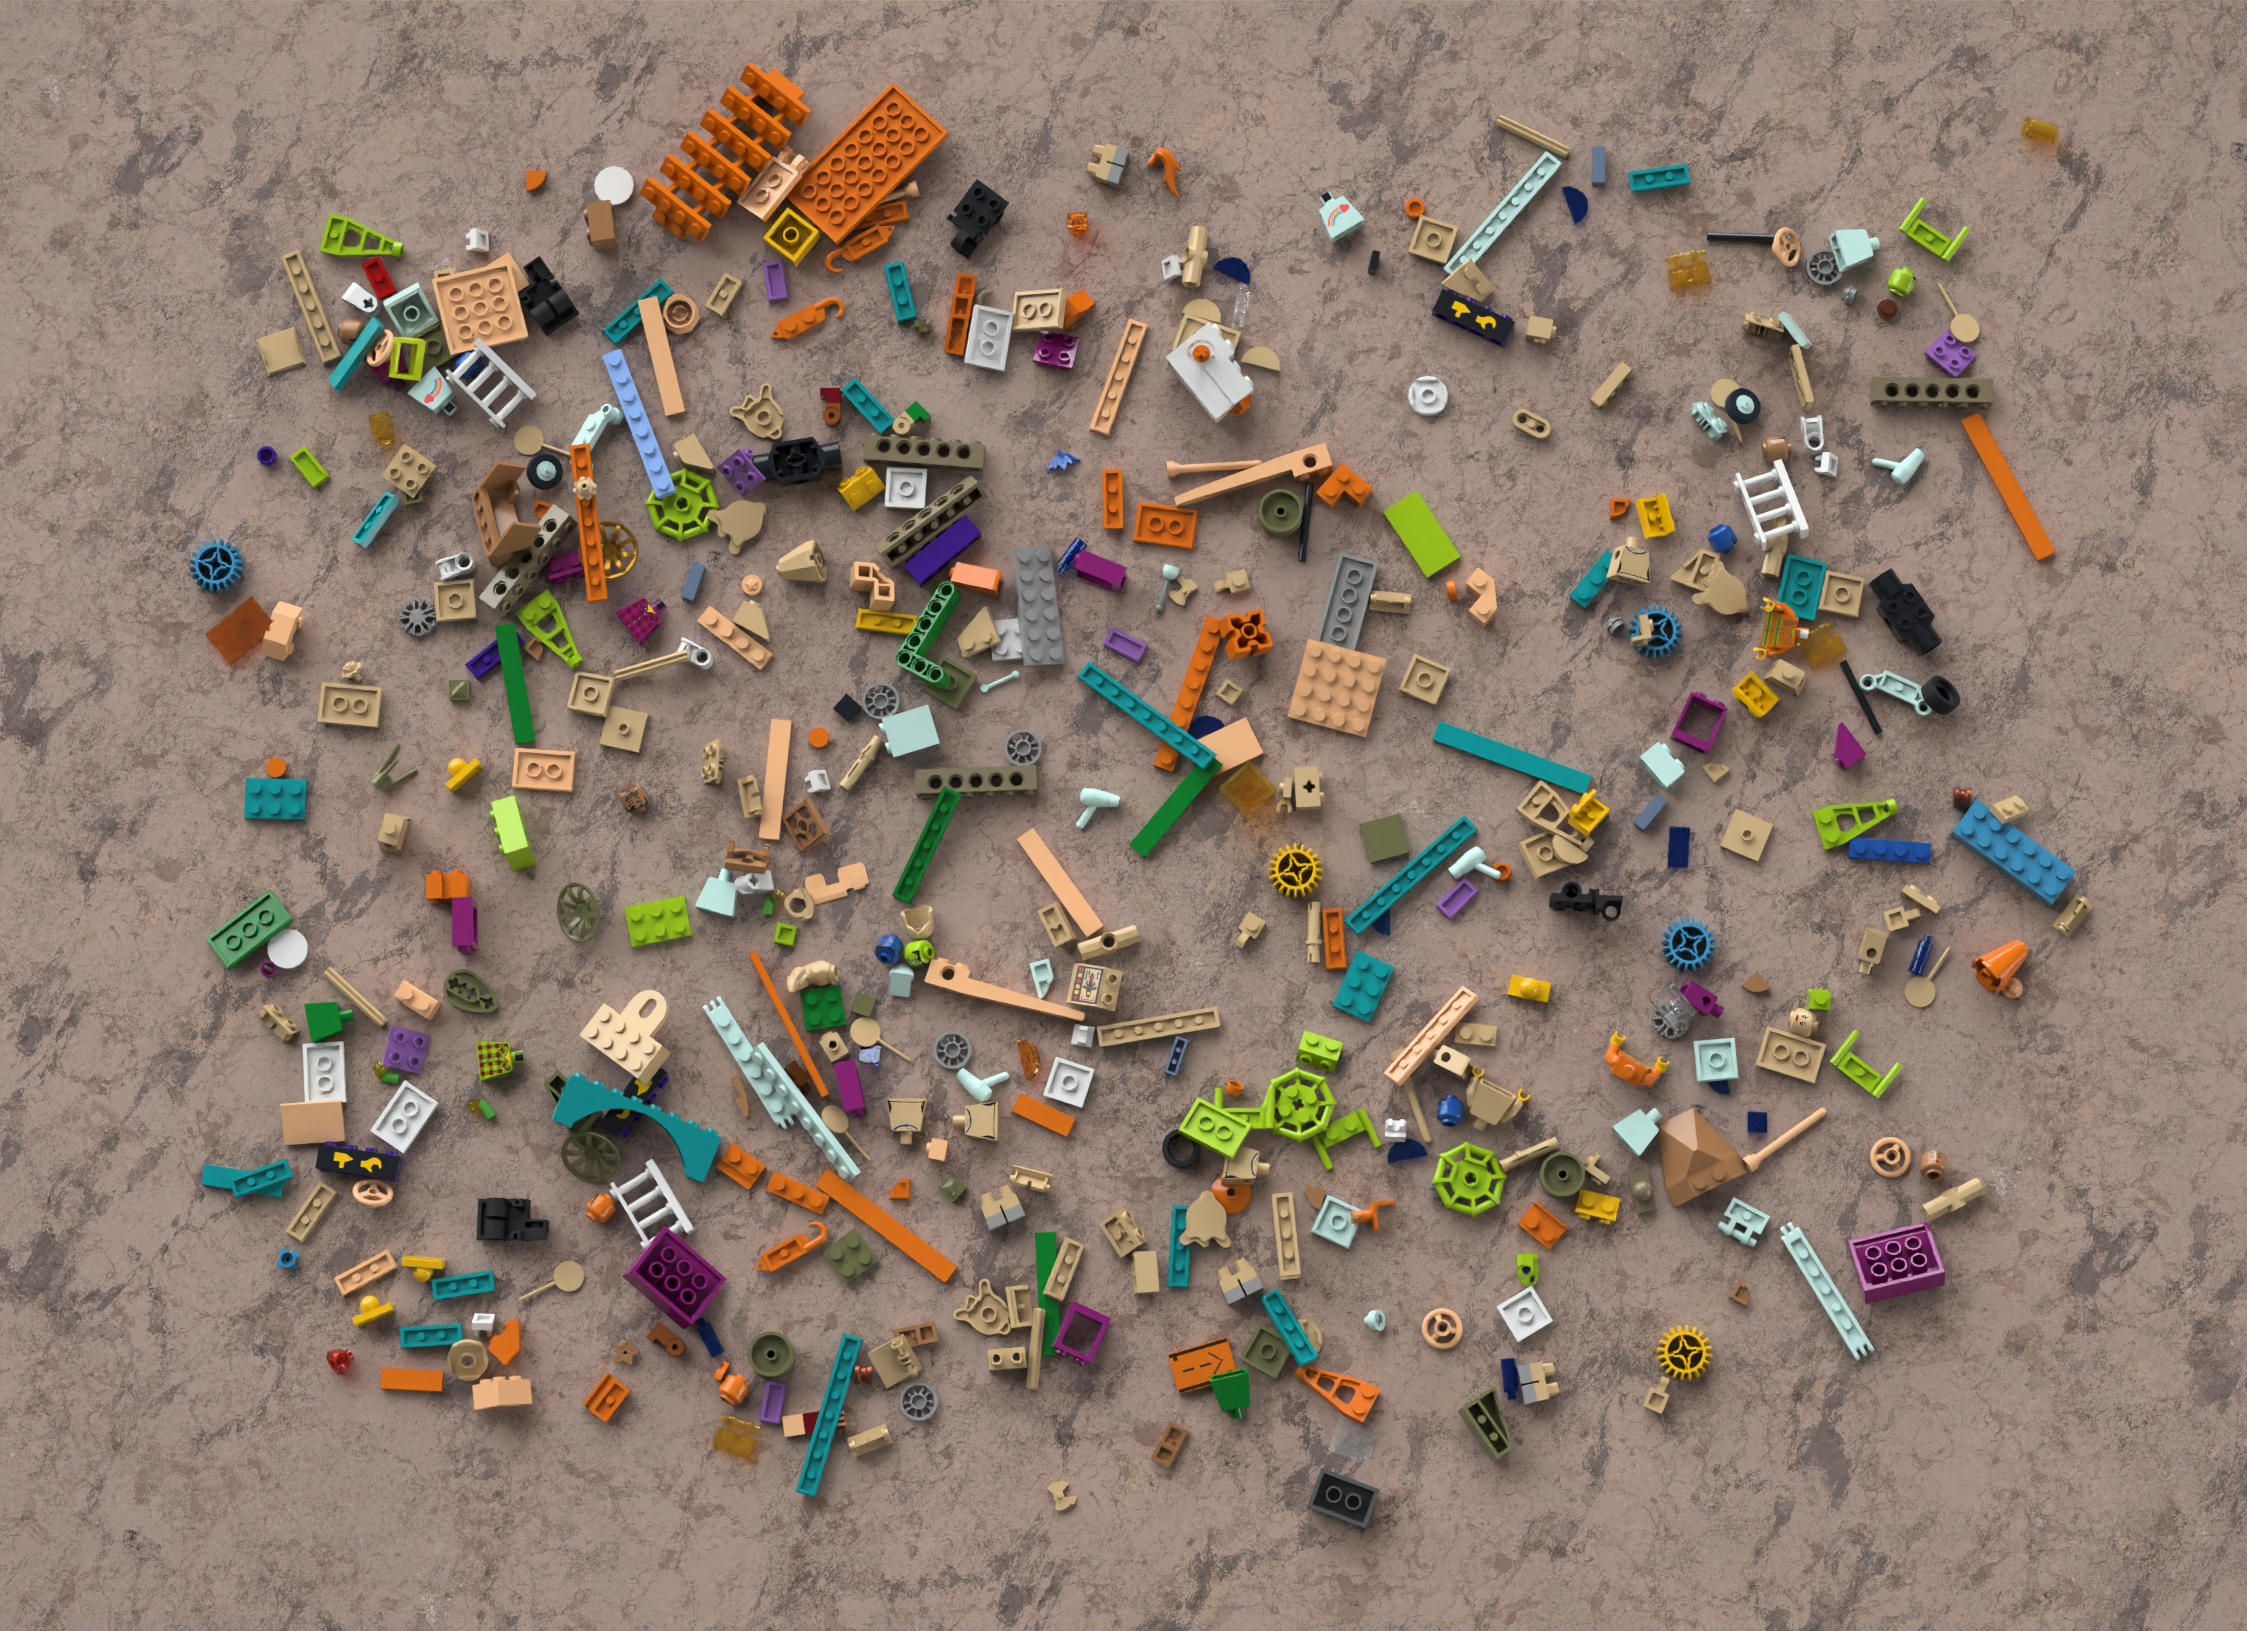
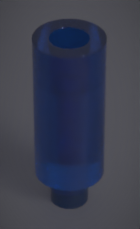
M1076 537L1058 560L1057 564L1059 566L1055 571L1059 575H1062L1065 570L1069 571L1073 566L1072 563L1076 554H1080L1088 545Z
M1925 934L1923 940H1919L1908 969L1909 972L1922 976L1933 947L1931 944L1932 936Z
M703 1317L696 1320L699 1326L697 1331L710 1356L714 1358L724 1353L725 1350L710 1322L706 1323Z
M1515 1358L1501 1359L1504 1393L1508 1394V1400L1516 1399V1392L1519 1391Z

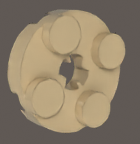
M471 1339L454 1343L447 1356L449 1371L464 1381L478 1379L487 1369L489 1362L488 1352L482 1342ZM470 1356V1358H473V1361H471V1364H467L462 1358Z

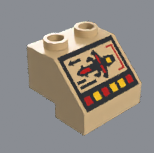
M1081 963L1074 964L1066 1003L1102 1012H1114L1123 972L1101 966Z

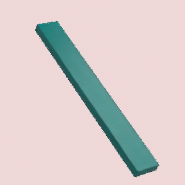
M1090 661L1077 676L1080 681L1205 771L1217 756L1212 750Z
M1441 721L1438 723L1432 740L1582 795L1586 793L1592 777L1589 774Z
M1463 815L1346 918L1344 923L1358 937L1475 834L1478 829Z
M845 1333L842 1335L795 1492L816 1498L861 1349L862 1338Z

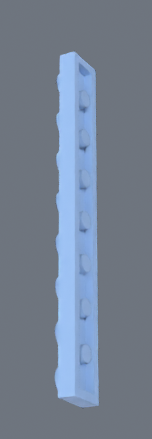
M621 349L603 355V360L657 499L676 493Z

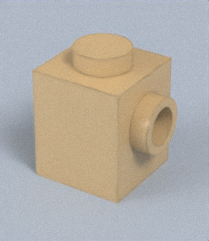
M1530 315L1526 340H1531L1537 345L1549 344L1550 338L1555 336L1556 326H1553L1554 320Z
M830 1031L821 1037L822 1040L819 1043L833 1065L850 1055L837 1031L834 1033Z

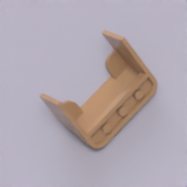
M497 461L473 493L472 506L484 553L488 557H499L528 548L542 529L541 525L518 522L513 502L520 494L517 480L526 469L525 465Z

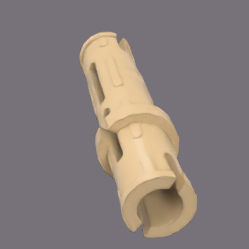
M874 735L866 748L861 750V755L839 785L850 792L868 764L874 761V756L885 742Z
M1308 902V940H1306V945H1308L1307 963L1309 964L1320 963V946L1322 945V940H1320V902Z
M1554 1136L1524 1151H1516L1514 1155L1500 1160L1499 1164L1505 1173L1518 1166L1523 1167L1525 1163L1559 1149L1560 1146ZM1545 1146L1547 1147L1546 1149H1543L1537 1153L1531 1154L1532 1152L1539 1150ZM1527 1155V1157L1512 1163V1161Z

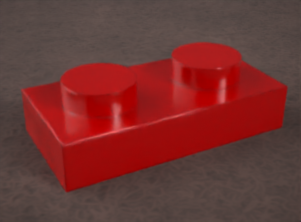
M379 256L361 265L379 301L397 293Z

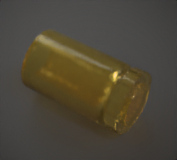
M2026 116L2021 128V135L2053 145L2059 125L2036 118L2031 119L2030 116Z

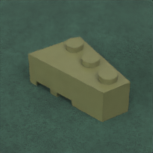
M559 1070L543 1084L555 1107L567 1081V1078ZM602 1111L591 1113L574 1122L571 1128L566 1127L570 1136L577 1132H587L604 1113Z
M1493 1386L1458 1411L1493 1463L1514 1449L1508 1426L1502 1413V1406L1496 1393V1386Z

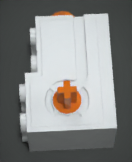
M1208 322L1165 357V362L1216 424L1228 414L1241 415L1251 407L1254 384L1247 375L1245 377L1242 376L1240 373L1241 368L1235 360L1231 362L1234 359V346L1228 339L1226 341L1223 340L1221 337L1222 332L1216 324L1211 325Z

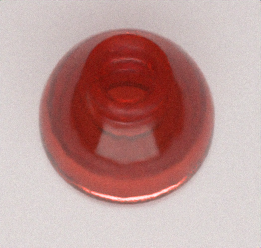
M332 1349L327 1352L326 1358L332 1370L337 1375L343 1376L348 1372L354 1356L349 1349Z

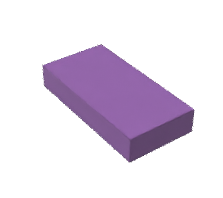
M782 260L762 263L769 303L789 300Z
M1113 627L1103 644L1104 647L1138 664L1148 647L1147 644Z
M1463 877L1436 907L1451 920L1479 891Z
M766 1380L759 1421L780 1425L787 1384Z

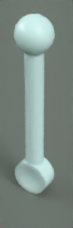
M1013 671L1011 675L991 684L981 685L980 689L983 693H986L991 687L1009 679L1018 678L1020 673Z

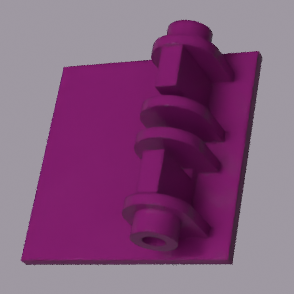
M1042 330L1033 363H1037V366L1047 367L1049 365V368L1053 365L1056 370L1059 367V369L1066 370V372H1069V370L1073 371L1074 359L1080 338Z

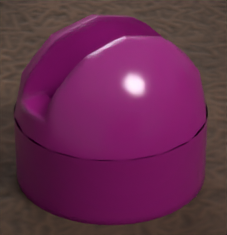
M273 961L263 962L260 968L262 975L265 977L274 976L277 971L276 964ZM265 964L274 969V971L271 972L264 968Z

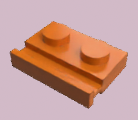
M732 1143L716 1165V1168L747 1190H750L766 1166Z
M1537 1201L1517 1223L1518 1226L1547 1250H1550L1568 1228Z
M607 1372L582 1405L607 1423L631 1390Z

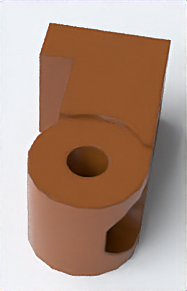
M660 1321L646 1336L652 1343L658 1339L666 1346L667 1352L674 1357L681 1356L685 1351L683 1341Z

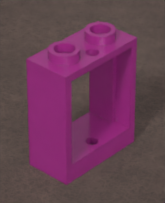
M1082 550L1080 554H1076L1072 563L1075 576L1120 594L1127 578V567Z
M1696 691L1695 693H1690L1670 739L1707 755L1728 708L1725 707L1724 703L1718 700H1714V702L1708 700L1705 694ZM1692 702L1720 714L1707 742L1679 730Z
M473 897L452 898V946L461 955H472V951H478V903Z
M854 1059L834 1064L846 1115L851 1116V1118L863 1116V1112H867Z
M1073 1301L1068 1308L1051 1348L1055 1349V1353L1062 1357H1066V1355L1073 1357V1362L1079 1365L1091 1364L1111 1318ZM1074 1313L1101 1325L1087 1356L1061 1344Z

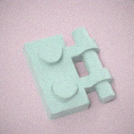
M1733 1197L1723 1215L1730 1219L1729 1224L1727 1225L1720 1221L1717 1228L1723 1231L1724 1235L1728 1237L1731 1235L1740 1240L1741 1244L1754 1247L1757 1240L1750 1237L1752 1232L1760 1235L1770 1216ZM1738 1223L1747 1228L1745 1233L1735 1229V1224Z

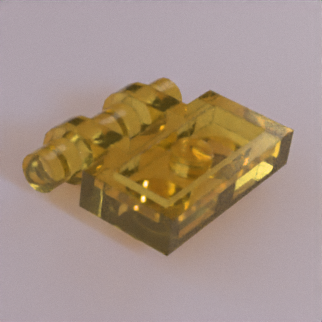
M1691 249L1690 252L1681 254L1676 252L1671 256L1665 257L1666 264L1674 263L1675 266L1673 269H1668L1671 290L1711 283L1708 263H1699V258L1706 257L1705 249ZM1692 260L1693 265L1682 267V261Z
M1832 621L1825 624L1821 623L1818 625V628L1808 632L1807 640L1795 639L1798 646L1804 643L1808 646L1807 649L1802 651V654L1811 670L1848 650L1839 633L1832 636L1829 634V630L1835 628ZM1822 635L1824 640L1814 644L1812 639Z
M722 1413L720 1421L727 1423L726 1429L717 1427L711 1447L751 1460L757 1440L750 1438L751 1431L759 1434L761 1426L754 1424V1421H745L736 1418V1415L730 1414L729 1416ZM736 1426L744 1429L743 1435L732 1432L733 1427Z

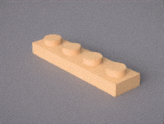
M711 606L706 609L697 621L760 671L773 656L770 651Z

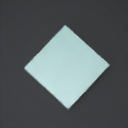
M1783 311L1778 315L1779 320L1800 347L1809 349L1813 346L1788 313Z
M1735 1038L1693 1042L1697 1083L1739 1078Z
M1327 1195L1311 1233L1349 1249L1360 1224H1352L1351 1218H1359V1216L1353 1217L1350 1214L1351 1211L1362 1210Z

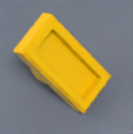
M477 758L473 759L468 765L463 759H453L448 765V772L453 778L445 785L452 793L455 792L483 768L482 764Z
M1511 975L1507 995L1547 1004L1551 983Z
M406 1255L402 1258L401 1266L414 1267V1278L419 1282H427L432 1278L433 1269H443L446 1260L444 1258Z
M369 1295L364 1297L360 1303V1309L363 1314L352 1318L355 1326L360 1327L393 1313L395 1308L392 1303L380 1306L378 1298Z

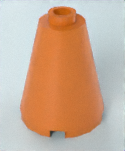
M2014 940L1976 958L1972 962L1971 967L1976 969V978L1987 990L1991 991L1994 989L1996 990L1995 993H1999L2027 958L2028 948L2022 941Z

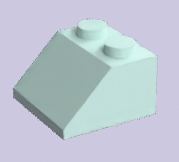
M418 282L383 301L384 307L402 337L410 338L439 322Z

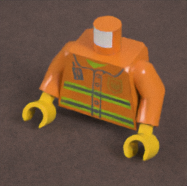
M1766 597L1763 598L1764 601L1768 602L1767 606H1760L1761 609L1766 611L1761 641L1763 649L1754 647L1753 650L1759 651V655L1753 657V659L1763 660L1767 657H1775L1788 652L1790 648L1794 647L1795 638L1807 640L1809 628L1797 627L1799 617L1796 616L1795 611L1786 603L1772 601Z
M1616 1031L1610 1039L1611 1044L1605 1056V1062L1609 1065L1610 1071L1636 1087L1643 1085L1651 1086L1660 1074L1666 1071L1669 1061L1662 1063V1057L1660 1056L1654 1068H1651L1619 1049L1626 1036L1624 1035L1622 1038H1619L1617 1036L1618 1031Z

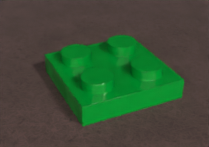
M840 985L800 991L806 1032L847 1026Z

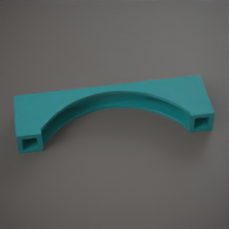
M577 1072L575 1075L570 1074L550 1119L551 1121L571 1128L577 1120L601 1110L626 1109L641 1113L658 1123L673 1140L682 1160L684 1168L682 1175L700 1183L704 1182L722 1137L718 1136V1131L708 1127L706 1130L699 1128V1123L692 1120L684 1122L680 1120V1115L669 1112V1115L661 1112L662 1108L651 1104L648 1107L642 1104V1099L632 1096L631 1099L624 1097V1092L615 1088L612 1091L605 1089L606 1085L594 1080V1083L586 1081L587 1077Z

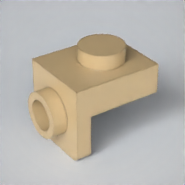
M1647 614L1639 616L1638 622L1641 636L1632 637L1630 640L1631 645L1636 644V647L1648 645V642L1651 641V631H1654L1652 619L1648 620Z
M1598 1153L1595 1157L1591 1155L1584 1164L1587 1167L1585 1173L1591 1176L1590 1180L1596 1185L1600 1186L1602 1184L1605 1186L1610 1177L1594 1166L1600 1155Z

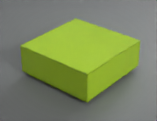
M778 922L773 943L794 947L798 927Z

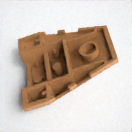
M1694 1108L1657 1125L1665 1189L1674 1208L1717 1186L1748 1173L1740 1154Z

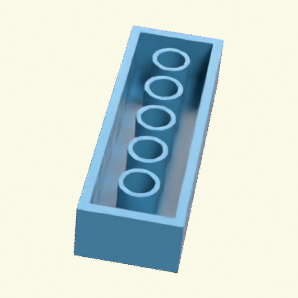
M1977 799L1950 834L1951 837L2047 907L2054 903L2076 873V871L2010 823L2002 824L1989 811V808Z

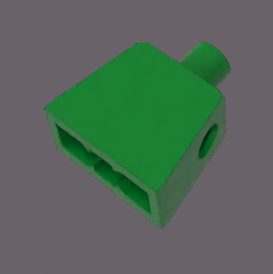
M337 1002L304 1004L311 1042L320 1043L344 1033V1023L355 1020L352 1008L341 1011L340 1004Z
M1247 1368L1208 1376L1221 1410H1230L1233 1420L1243 1418L1242 1407L1250 1405L1249 1373Z

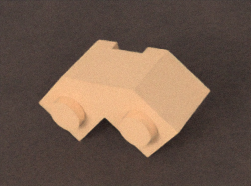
M855 561L850 570V590L869 592L870 610L889 612L894 603V582L890 578H886L879 571L880 568L875 563Z
M1478 567L1465 583V588L1479 598L1468 611V616L1484 628L1496 613L1497 602L1494 579Z
M279 601L270 618L272 623L269 631L265 632L263 638L262 655L284 661L288 654H292L295 645L292 643L293 634L297 628H301L304 617L301 616V607Z

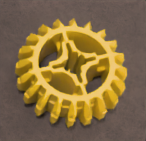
M1294 843V849L1291 850L1289 844H1287L1286 852L1282 848L1278 849L1281 856L1273 854V858L1277 861L1269 862V865L1274 868H1269L1268 873L1275 874L1270 876L1269 880H1276L1273 888L1281 886L1278 893H1283L1285 889L1287 890L1286 897L1290 896V892H1294V898H1297V892H1300L1301 896L1305 897L1304 890L1311 894L1313 891L1310 886L1318 887L1314 880H1322V877L1316 874L1323 873V869L1316 867L1322 865V862L1314 861L1318 858V854L1310 856L1313 851L1312 848L1305 852V845H1302L1301 850H1298L1297 843ZM1294 855L1304 857L1309 863H1298ZM1288 857L1289 867L1279 873L1278 869L1281 862ZM1293 863L1294 867L1296 866V869H1301V871H1299L1298 879L1297 875H1295L1294 872H1290L1292 871ZM1312 869L1311 878L1307 883L1303 884L1301 876ZM1282 878H1292L1297 886L1286 884Z
M1678 1325L1677 1333H1675L1673 1328H1670L1671 1336L1666 1333L1663 1334L1667 1341L1659 1340L1658 1342L1664 1347L1656 1349L1657 1352L1663 1353V1355L1657 1357V1360L1664 1359L1660 1367L1663 1368L1667 1365L1668 1369L1665 1371V1374L1670 1373L1672 1370L1674 1372L1672 1374L1673 1379L1676 1378L1677 1374H1680V1381L1684 1380V1375H1687V1379L1690 1381L1692 1380L1691 1373H1694L1695 1377L1698 1378L1700 1374L1697 1370L1699 1369L1704 1373L1706 1369L1702 1365H1710V1362L1705 1360V1358H1712V1354L1706 1353L1707 1350L1712 1349V1346L1705 1347L1704 1344L1709 1339L1705 1338L1702 1341L1701 1337L1704 1335V1332L1701 1331L1697 1336L1695 1334L1697 1331L1696 1327L1692 1329V1332H1689V1325L1685 1326L1684 1331ZM1684 1336L1694 1339L1699 1347L1688 1346ZM1678 1337V1350L1668 1353L1670 1342ZM1682 1347L1685 1348L1686 1351H1688V1350H1689V1351H1694V1352H1691L1690 1355H1689V1354L1687 1355V1357H1688L1687 1359L1684 1358V1356H1683V1355H1680V1354H1679V1355H1674V1354H1678L1679 1351L1681 1352V1351H1682V1349H1681ZM1701 1353L1699 1363L1691 1369V1356ZM1669 1359H1680L1685 1370L1675 1367Z

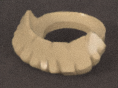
M797 888L786 897L784 909L788 916L794 919H801L803 922L813 916V908L815 906L808 890ZM799 898L803 900L806 908L801 913H794L789 907L791 899Z

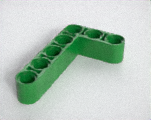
M948 581L939 585L895 657L896 663L906 673L940 690L949 686L950 676L940 666L925 659V656L961 599L960 591Z

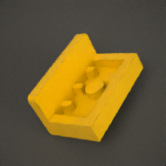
M869 465L857 469L855 475L842 480L839 483L840 486L836 488L853 511L886 488Z
M1665 493L1659 494L1656 497L1635 501L1645 540L1666 537L1675 531L1674 520L1672 519L1669 501Z
M1750 671L1732 689L1734 692L1733 696L1740 703L1744 702L1749 707L1748 711L1754 717L1762 718L1781 699L1753 671Z
M1595 789L1589 794L1584 793L1579 800L1580 804H1574L1568 813L1571 816L1567 823L1586 837L1610 810L1594 798L1597 792Z

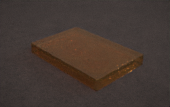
M251 596L205 633V635L226 661L232 665L263 640L265 632L269 631L272 620Z

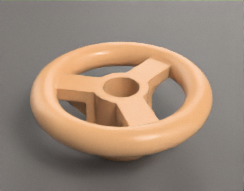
M1784 227L1777 231L1772 251L1779 262L1786 267H1792L1797 264L1801 255V246L1796 233L1790 228ZM1785 233L1792 238L1793 244L1787 241ZM1795 250L1794 258L1788 261L1789 253Z
M384 330L367 353L366 358L370 366L376 367L385 360H391L394 336L391 331ZM386 336L382 342L378 343L382 337ZM374 350H375V352H376V359H375V361H374L373 358H372V355H373V351H374Z
M1886 1137L1875 1143L1870 1153V1161L1878 1174L1887 1178H1895L1904 1174L1909 1168L1911 1153L1908 1146L1902 1140ZM1884 1144H1894L1884 1154H1877L1879 1148ZM1900 1147L1905 1154V1161L1902 1167L1898 1164L1900 1160L1898 1150ZM1888 1154L1894 1155L1893 1161L1888 1159ZM1877 1161H1885L1887 1164L1892 1165L1895 1171L1888 1172L1883 1170Z
M368 1178L354 1185L353 1196L359 1203L369 1208H376L386 1205L392 1200L393 1189L383 1180ZM370 1184V1188L367 1191L359 1193V1189L362 1186ZM377 1185L383 1187L387 1191V1195L379 1192Z
M1440 1308L1431 1311L1422 1323V1334L1425 1341L1436 1349L1453 1347L1459 1342L1463 1333V1326L1459 1316L1449 1309ZM1441 1315L1451 1317L1455 1321L1457 1328L1451 1327L1448 1321L1442 1320ZM1435 1317V1333L1430 1337L1428 1324ZM1444 1325L1446 1331L1440 1332L1438 1327ZM1449 1333L1455 1334L1454 1338L1447 1343L1436 1342L1440 1336L1444 1337Z

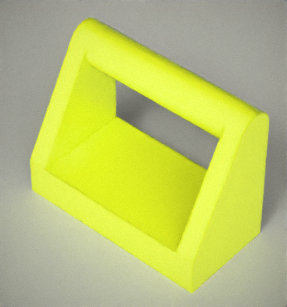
M394 337L388 377L421 381L426 341L419 338ZM401 343L413 344L409 373H397Z

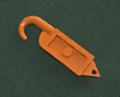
M877 224L832 250L825 258L824 264L826 269L831 273L838 274L843 269H834L831 266V261L834 258L842 255L845 260L855 262L889 243L888 239L893 233L895 226H880Z
M829 297L814 305L812 304L778 321V325L770 337L786 339L788 341L822 324L826 317L824 308L832 304H836L839 307V313L835 316L838 319L844 313V303L837 297Z
M814 1221L809 1223L810 1227L817 1226L820 1228L821 1235L812 1241L803 1234H797L762 1253V1257L755 1270L771 1271L772 1273L822 1245L828 1236L826 1226L821 1222Z

